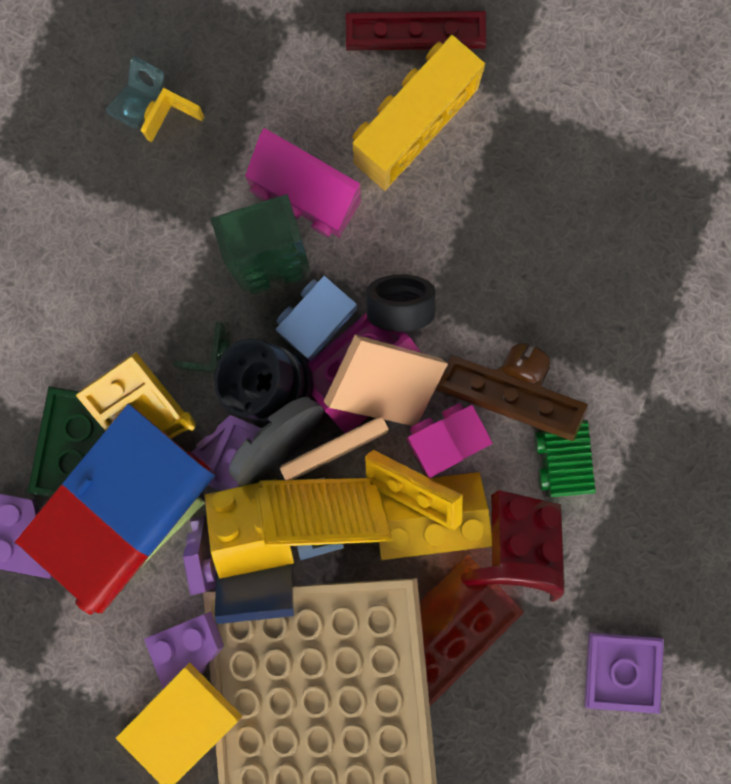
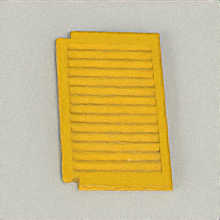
M369 478L300 479L288 481L260 480V488L254 490L265 547L392 542L393 540L378 486L371 485Z

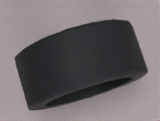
M408 274L389 275L371 282L366 288L367 319L376 327L394 332H408L429 325L435 318V286L424 278Z

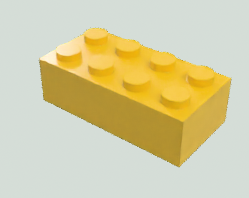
M453 35L444 44L439 41L432 47L426 56L427 62L420 70L412 69L404 78L401 84L403 88L395 97L392 95L387 96L378 107L377 113L379 114L370 124L367 121L361 124L352 137L354 140L352 142L354 165L384 191L387 190L479 89L485 63Z

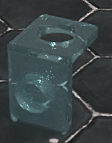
M134 56L130 60L128 86L107 106L106 113L132 128H138L144 121V114L148 105L152 101L156 102L163 89V71ZM138 71L148 73L153 79L154 86H148L143 83L138 75Z

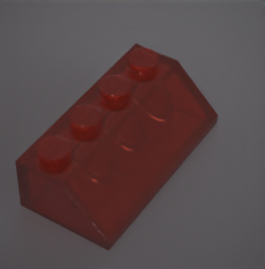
M469 555L456 564L450 573L419 602L429 706L524 613L498 584L471 586L462 584L461 577L464 573L481 568Z

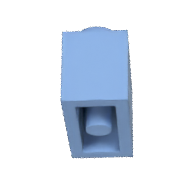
M323 276L319 282L313 279L301 292L300 295L303 299L295 308L287 307L276 321L279 324L275 329L276 332L309 362L357 311V304L326 276Z

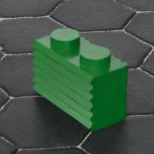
M583 420L574 442L539 429L540 432L534 433L536 454H542L543 468L538 469V483L540 490H546V497L596 493L588 420Z

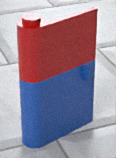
M128 403L16 539L15 543L76 598L75 604L82 611L89 615H93L94 612L102 614L217 474L200 458L182 449Z

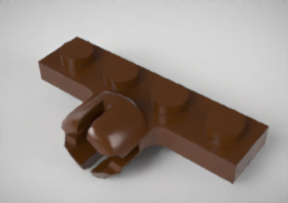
M519 343L511 347L503 365L498 369H490L451 355L447 362L448 365L437 385V391L574 442L588 411V404L548 390L542 386L550 369V359L540 348L535 346L528 358L525 356L529 344Z

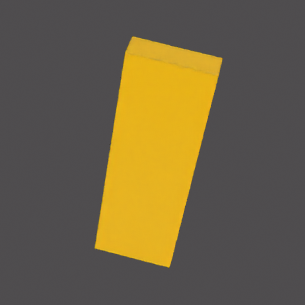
M372 450L365 456L366 478L370 479L371 485L378 486L380 492L453 531L462 524V494L375 450Z

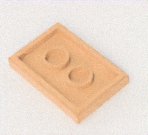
M354 335L324 402L329 408L374 418L383 417L387 421L414 426L419 423L448 364L439 357Z
M378 417L281 465L280 470L286 481L295 480L387 434L389 429L383 417Z

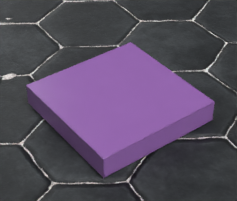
M588 632L584 706L590 709L660 714L664 639L661 637Z

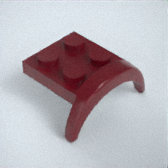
M501 490L491 494L492 567L479 568L464 573L461 577L462 584L467 586L501 584L529 587L550 593V601H557L564 595L565 591L561 504Z

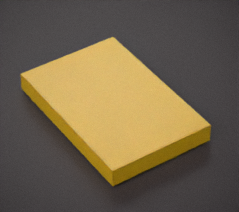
M189 662L116 739L160 784H176L241 719L242 714Z

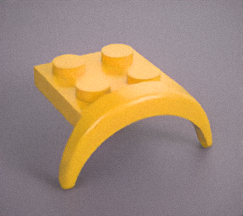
M137 352L111 368L76 394L77 398L105 431L128 403L171 439L184 431H193L196 426V421L190 413L182 410Z

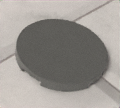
M302 397L288 403L268 417L270 423L255 435L253 442L250 439H246L239 447L230 463V475L241 486L250 485L269 475L281 466L312 435L322 419L323 408L318 402L312 401L309 397Z

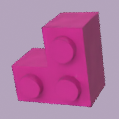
M460 402L441 412L445 419L433 423L430 417L409 429L412 435L406 441L424 476L430 478L493 444L473 405L463 408Z

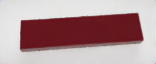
M486 11L346 13V51L431 50L439 41L444 44L451 35L456 37L468 49H486Z

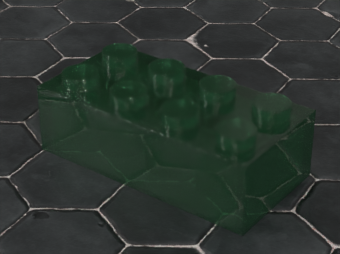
M288 194L210 218L224 264L242 291L249 290L250 294L260 293L270 289V283L282 279H284V283L296 282L305 277L304 272L310 271Z

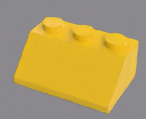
M480 472L430 478L463 495L462 524L454 531L379 491L393 539L392 542H379L381 560L492 547L489 510Z

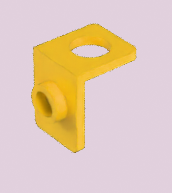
M163 88L156 102L152 101L148 105L144 114L145 122L141 127V132L148 141L152 142L171 106L203 121L205 117L200 106Z

